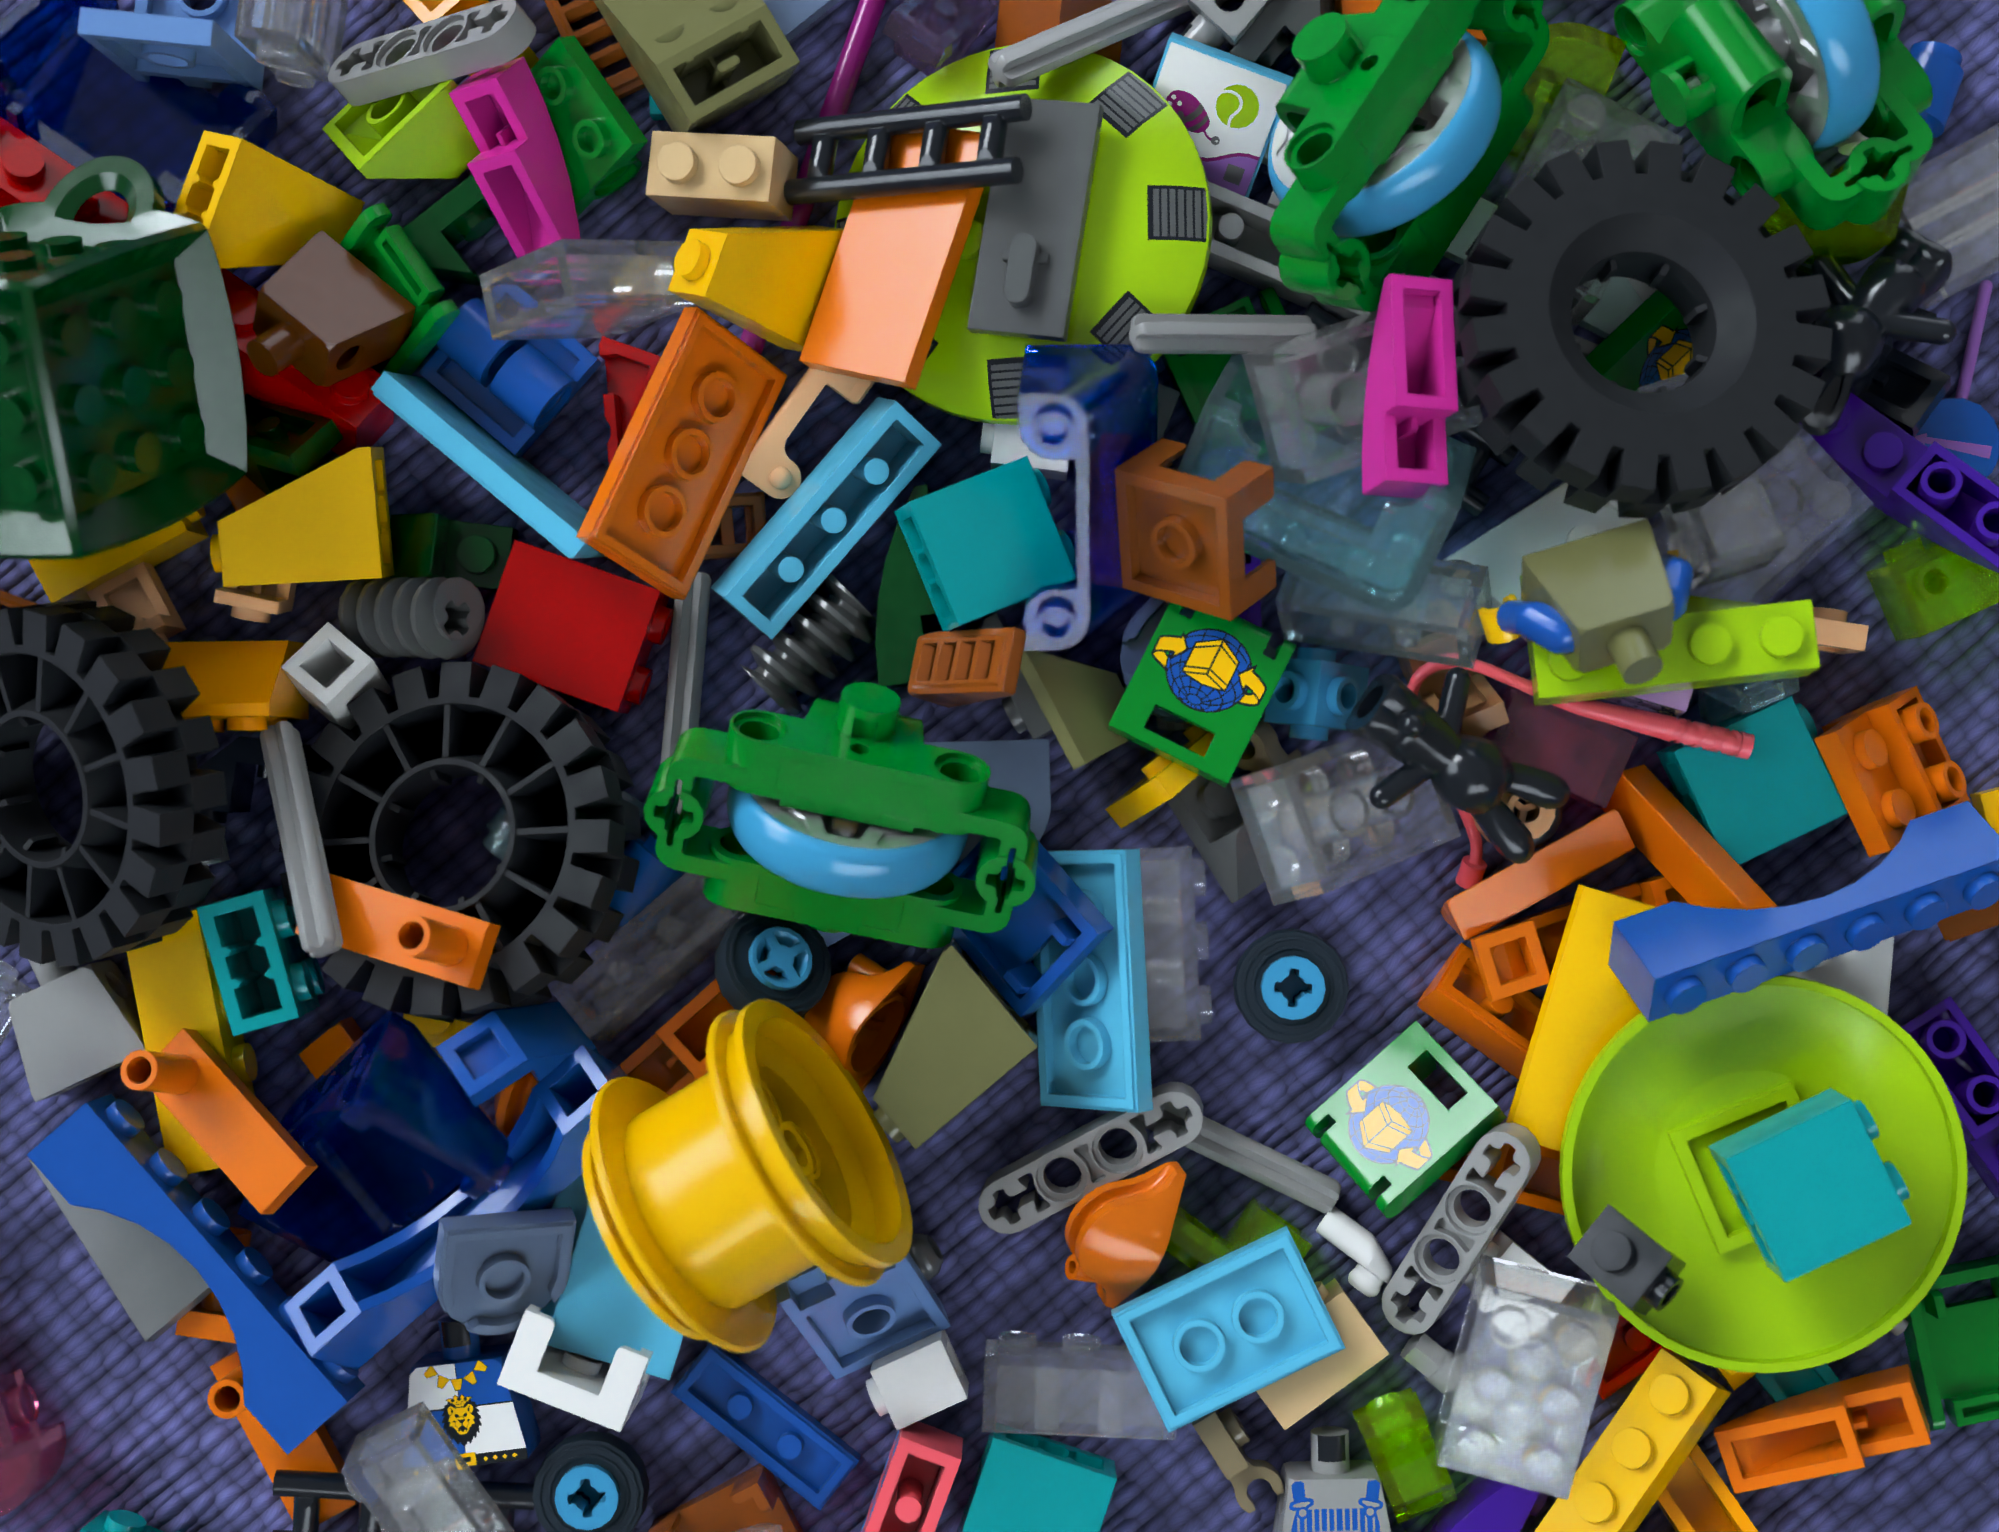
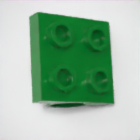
M574 35L558 37L532 67L531 73L543 96L559 139L578 217L593 200L601 199L614 193L638 173L642 162L636 154L648 140Z

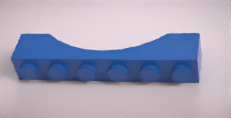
M1969 801L1956 804L1910 820L1900 842L1880 865L1855 883L1824 897L1789 906L1750 910L1708 908L1673 901L1614 921L1608 965L1648 1022L1673 1013L1685 1014L1691 1012L1702 1003L1733 992L1745 993L1751 991L1762 982L1776 976H1782L1793 971L1805 972L1830 958L1853 950L1865 951L1887 938L1913 929L1925 930L1947 917L1970 909L1981 910L1993 905L1999 900V834Z
M582 1044L532 1088L525 1109L509 1136L489 1161L459 1190L432 1211L396 1234L362 1251L331 1263L283 1305L310 1357L357 1371L438 1300L434 1288L433 1273L439 1218L539 1210L544 1208L583 1174L582 1150L586 1135L590 1130V1117L595 1096L599 1089L609 1080L627 1076L621 1066Z
M112 1094L86 1102L31 1150L27 1156L70 1205L102 1210L142 1226L169 1243L197 1269L219 1300L234 1333L243 1371L244 1405L288 1455L366 1386L358 1377L359 1369L356 1371L310 1357L283 1306L294 1296L288 1297L272 1279L273 1269L267 1259L256 1249L245 1247L229 1229L230 1220L225 1211L210 1198H202L186 1180L188 1176L187 1170L179 1158L167 1149H159L143 1131L145 1127L144 1120L132 1105L122 1099L116 1100Z

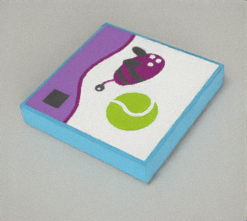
M1172 32L1152 87L1171 105L1184 123L1199 153L1206 172L1207 181L1248 198L1279 117L1275 105L1294 77Z

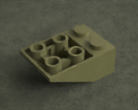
M593 0L673 132L699 133L786 84L800 63V60L763 0Z

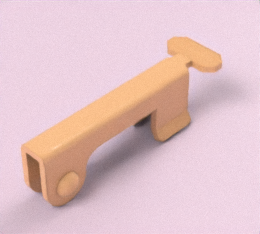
M808 368L761 433L741 475L773 498L785 499L790 497L801 484V472L798 466L787 456L785 443L822 389L827 385L851 404H860L875 382Z

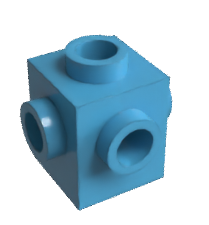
M1298 647L1297 659L1289 660L1265 708L1264 722L1290 725L1289 738L1328 741L1329 730L1348 731L1345 723L1367 689L1369 668L1336 663L1337 651Z

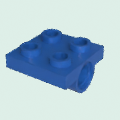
M501 276L481 300L473 298L459 308V315L436 343L439 349L418 373L511 453L521 458L602 362Z

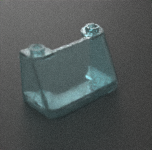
M1232 354L1205 402L1178 471L1214 481L1242 461L1249 460L1273 466L1274 495L1272 499L1243 519L1244 552L1263 561L1268 558L1275 560L1277 567L1376 609L1385 611L1400 610L1411 604L1420 593L1461 508L1477 448L1446 436L1448 485L1442 489L1431 485L1426 493L1417 499L1362 495V453L1278 418L1277 415L1285 398L1286 385L1284 376L1277 366L1254 354Z

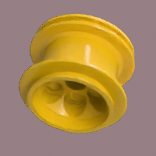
M758 999L745 1006L741 1011L728 1010L718 1015L712 1022L707 1037L706 1062L708 1073L669 1096L648 1082L627 1076L617 1077L606 1082L595 1096L590 1117V1130L586 1135L582 1150L583 1179L593 1217L607 1249L632 1289L647 1307L673 1330L691 1339L707 1340L715 1346L736 1353L755 1351L763 1346L771 1336L777 1313L775 1287L814 1265L845 1284L855 1287L870 1286L882 1277L885 1268L897 1264L907 1256L913 1234L909 1198L898 1162L883 1128L874 1117V1111L849 1070L844 1069L837 1054L822 1036L796 1012L770 999Z

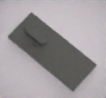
M1030 99L1032 103L1030 120L1008 123L1003 156H1018L1021 159L1024 169L1023 180L1019 184L990 186L967 329L971 333L1067 342L1104 109L1099 103Z
M29 1159L145 1342H154L212 1292L197 1269L169 1243L129 1220L102 1210L70 1205Z

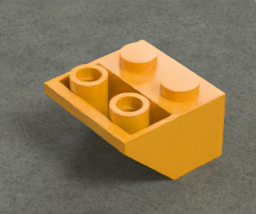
M289 640L165 642L171 650L162 669L185 666L200 692V695L181 714L184 720L210 715L215 733H224V720H227V731L261 732L262 730H268V726L275 725L279 721L309 719V703L301 696L281 668L305 643Z

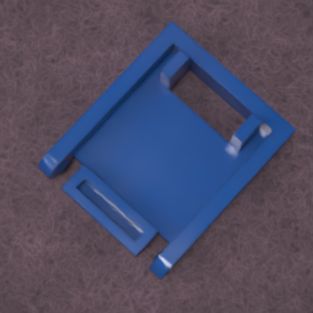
M980 841L952 872L954 875L976 881ZM1039 841L1035 890L1031 898L1026 902L1013 907L1007 926L994 933H981L955 927L953 938L1020 1018L1037 1011L1114 929ZM1011 848L1009 851L1007 864L1002 866L1000 880H1004L1006 877L1008 864L1013 862L1015 848ZM1055 937L1061 946L1069 947L1042 975L1031 961Z

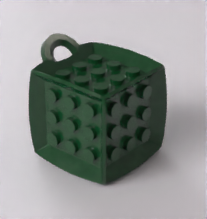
M124 156L100 157L78 166L56 184L45 201L15 203L0 207V558L28 560L79 559L120 547L173 525L215 500L241 480L247 473V424L240 355L224 280L208 229L199 221L165 212V197L159 182L140 163ZM115 191L122 194L127 200L129 210L126 222L102 224L73 221L82 204L100 192Z

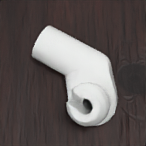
M1334 1206L1324 1216L1316 1232L1358 1263L1349 1273L1348 1281L1367 1297H1375L1380 1292L1383 1283L1388 1284L1390 1282L1392 1266L1375 1236Z

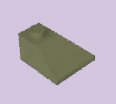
M1024 647L1020 670L1073 770L1129 741L1107 729L1127 688L1119 673L1037 648Z

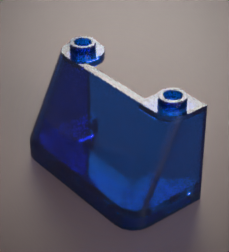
M24 0L0 21V117L76 168L90 160L105 156H124L137 161L159 182L165 197V212H174L204 130L242 138L263 150L267 148L277 132V107L271 103L264 93L255 87H244L240 84L231 83L218 94L217 98L202 87L186 86L178 78L150 76L149 82L136 81L77 34L80 7L119 11L117 0ZM111 191L127 203V200L122 194L115 191Z
M1126 344L1025 346L1018 390V417L1021 439L1029 451L1040 458L1075 460V531H1065V533L1071 540L1076 555V564L1072 566L1076 579L1064 584L1043 586L1033 592L1028 598L1023 613V630L1026 631L1024 651H1058L1069 649L1081 642L1142 595L1141 593L1122 588L1114 469L1157 442L1158 375L1156 365L1149 354L1138 353L1134 351L1133 346Z
M388 1011L295 1100L280 1121V1124L313 1159L318 1167L274 1214H260L246 1197L237 1214L333 1263L362 1251L406 1228L418 1220L421 1215L458 1184H460V1192L473 1199L478 1198L486 1191L490 1193L497 1191L506 1179L513 1162V1158L507 1155L509 1141L480 1105L476 1108L474 1107L441 1056L416 1025L396 1013Z

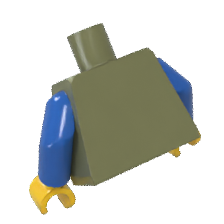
M1647 519L1522 556V601L1517 600L1514 594H1510L1503 598V604L1500 607L1493 609L1482 607L1477 609L1488 643L1503 644L1523 636L1553 654H1562L1576 671L1587 673L1615 664L1624 682L1637 685L1651 680L1662 670L1663 661L1658 651L1665 649L1671 644L1673 621L1685 614L1694 572L1691 564L1678 556V550H1669L1667 554L1660 555L1651 525Z

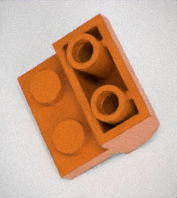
M1917 685L1878 699L1829 722L1822 727L1824 733L1814 738L1868 857L1892 851L1900 842L1910 820L1965 801L1971 802L1966 792L1967 784L1964 773L1959 765L1951 760L1939 734V722L1936 713L1928 703L1924 702Z

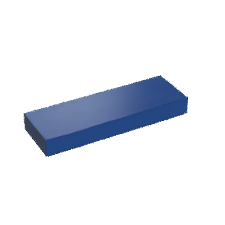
M708 1342L671 1390L673 1395L819 1511L860 1461L861 1454L731 1351L715 1346Z

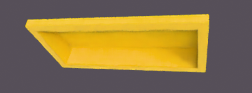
M1578 884L1506 1120L1507 1123H1517L1526 1127L1536 1137L1540 1146L1560 1152L1565 1121L1573 1097L1586 1071L1611 1038L1630 1020L1641 1013L1608 965L1613 922L1658 906Z

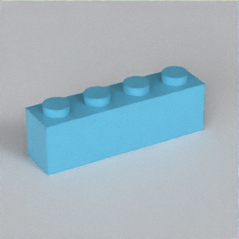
M876 397L800 484L799 488L786 500L710 588L759 631L773 639L942 444L896 400Z

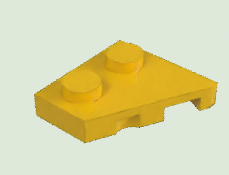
M1192 724L1183 732L1189 741L1182 747L1204 757L1215 735ZM1157 754L1140 769L1145 777L1105 810L1122 829L1172 799L1195 779L1198 774Z

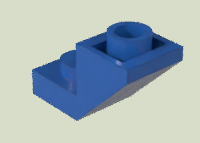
M564 1001L493 1010L436 1046L441 1058L475 1108L529 1072L539 1083L582 1044L599 1053Z

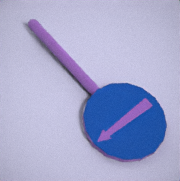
M1983 280L1979 285L1955 398L1942 399L1914 437L1927 447L1936 441L1986 478L1993 472L1999 459V430L1994 418L1981 405L1969 401L1968 397L1993 288L1990 280Z

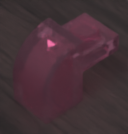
M21 1368L0 1375V1517L24 1503L53 1479L61 1466L66 1449L64 1421L39 1428L37 1421L39 1414L38 1399L33 1388L26 1384Z

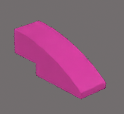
M525 57L474 73L449 93L480 151V154L467 164L469 170L529 280L577 268L583 262L571 182L558 136L543 96Z
M1390 273L1384 278L1368 363L1362 436V495L1425 499L1448 485L1445 419L1458 412L1452 280Z

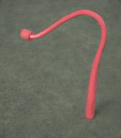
M1463 656L1438 657L1425 663L1414 672L1407 685L1418 697L1419 689L1427 677L1440 670L1461 667L1465 670L1488 676L1533 696L1532 680L1518 676L1491 663ZM1596 700L1553 704V706L1573 714L1668 742L1673 741L1676 744L1682 743L1689 747H1701L1703 750L1715 753L1721 752L1729 756L1734 755V757L1746 760L1749 759L1754 748V734L1742 731L1739 733L1737 730L1730 731L1715 725L1712 727L1710 724L1698 721L1691 722V720L1685 718L1677 719L1676 716ZM1457 809L1470 842V855L1462 858L1455 882L1460 887L1468 889L1483 880L1487 863L1482 859V837L1477 830L1472 814Z

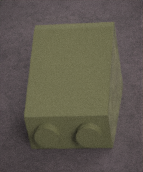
M954 938L949 944L945 945L873 1097L878 1106V1109L873 1113L874 1117L885 1132L897 1143L906 1138L915 1149L1038 1047L1037 1032L1024 1017L1020 1018Z

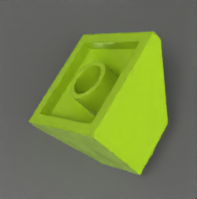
M453 79L362 106H352L348 103L322 128L367 179H456L466 169H469L467 164L480 154L449 95L452 90L458 87Z

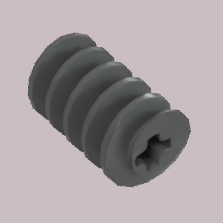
M829 574L824 580L830 596L825 598L813 592L807 599L812 614L807 616L797 611L789 620L794 631L789 634L780 630L772 639L776 648L773 652L754 644L750 650L758 666L755 670L741 665L751 678L780 707L795 716L803 711L795 694L797 690L813 698L821 693L813 674L819 673L831 680H834L839 675L832 660L834 654L850 662L857 658L850 641L852 636L868 644L875 640L868 621L876 619L832 574Z
M385 577L379 579L354 580L346 586L340 597L338 617L343 635L369 657L385 656L388 658L404 657L409 659L421 657L424 659L440 658L449 660L463 657L473 650L479 641L485 624V605L481 592L471 581L461 577Z

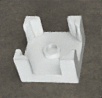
M530 1304L524 1312L497 1384L621 1432L641 1400L650 1375L645 1373L653 1351L645 1348L638 1351L628 1346H621L617 1349L610 1364L548 1346L555 1328V1320L552 1316L541 1313L540 1307Z

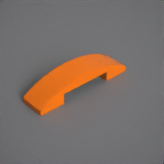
M1662 874L1605 890L1608 893L1654 906H1661L1673 901L1689 904ZM1573 901L1518 919L1470 939L1488 1001L1494 1002L1548 984Z

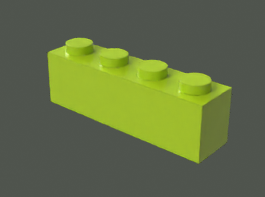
M1689 595L1685 614L1673 621L1671 644L1665 649L1658 651L1663 661L1662 670L1651 680L1637 685L1624 682L1615 664L1583 673L1574 670L1562 654H1553L1527 639L1534 706L1805 677L1820 668L1812 599L1758 604Z

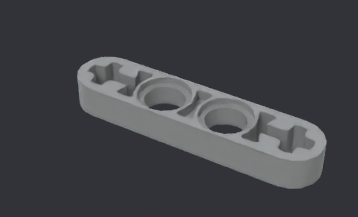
M495 0L360 42L343 52L335 60L329 70L328 81L350 105L362 106L512 61L531 44L537 29L516 0Z
M1183 1082L1161 1084L1152 1089L1153 1110L1141 1113L1110 1111L994 1172L987 1178L979 1197L978 1210L982 1221L990 1229L998 1233L1013 1234L1020 1232L1080 1201L1097 1187L1109 1182L1118 1181L1193 1141L1202 1129L1203 1103L1200 1095L1193 1087ZM1171 1101L1176 1109L1185 1106L1189 1108L1185 1115V1125L1178 1127L1171 1119L1155 1126L1153 1138L1156 1142L1149 1143L1145 1126L1136 1117L1140 1114L1144 1115L1147 1127L1163 1117L1164 1103ZM1115 1128L1124 1129L1133 1135L1137 1147L1128 1157L1113 1158L1107 1155L1101 1147L1100 1139L1102 1135L1108 1130ZM1068 1158L1079 1167L1081 1178L1072 1186L1059 1187L1051 1183L1045 1173L1046 1165L1053 1159ZM1031 1173L1036 1189L1022 1196L1018 1212L1013 1213L1008 1206H1002L997 1209L995 1204L999 1194L998 1190L1003 1189L1009 1197L1027 1190L1030 1180L1027 1174ZM1038 1193L1044 1198V1200H1039Z
M1505 1122L1499 1124L1487 1132L1472 1149L1384 1290L1381 1298L1382 1310L1387 1321L1395 1329L1412 1335L1424 1333L1445 1313L1538 1169L1541 1161V1147L1536 1137L1526 1127L1517 1123ZM1508 1143L1516 1150L1513 1155L1515 1163L1506 1169L1497 1180L1488 1175V1173L1501 1158L1502 1152L1500 1148ZM1468 1189L1483 1194L1491 1208L1489 1220L1477 1221L1464 1212L1460 1198L1462 1191ZM1433 1239H1444L1456 1248L1459 1254L1458 1268L1445 1269L1433 1260L1430 1253V1244ZM1424 1279L1432 1284V1286L1420 1300V1309L1414 1312L1407 1306L1410 1299L1408 1294Z

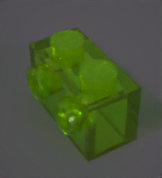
M1920 537L1910 539L1883 551L1882 554L1886 563L1866 571V575L1896 641L1922 637L1999 603V573L1973 563L1934 542L1924 546Z

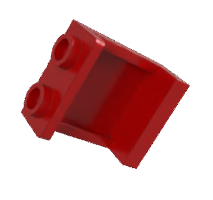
M515 540L472 661L490 668L492 665L519 673L541 686L615 712L628 714L632 703L641 705L647 694L653 670L645 666L653 643L658 645L664 643L672 623L674 610L666 607L669 597L658 589Z

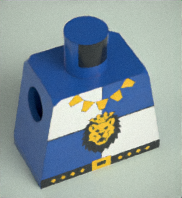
M450 1316L439 1319L438 1325L442 1351L424 1355L411 1367L409 1375L405 1457L406 1474L528 1459L541 1442L540 1430L530 1397L497 1384L512 1344L481 1347L479 1334L467 1331L465 1325L455 1321Z

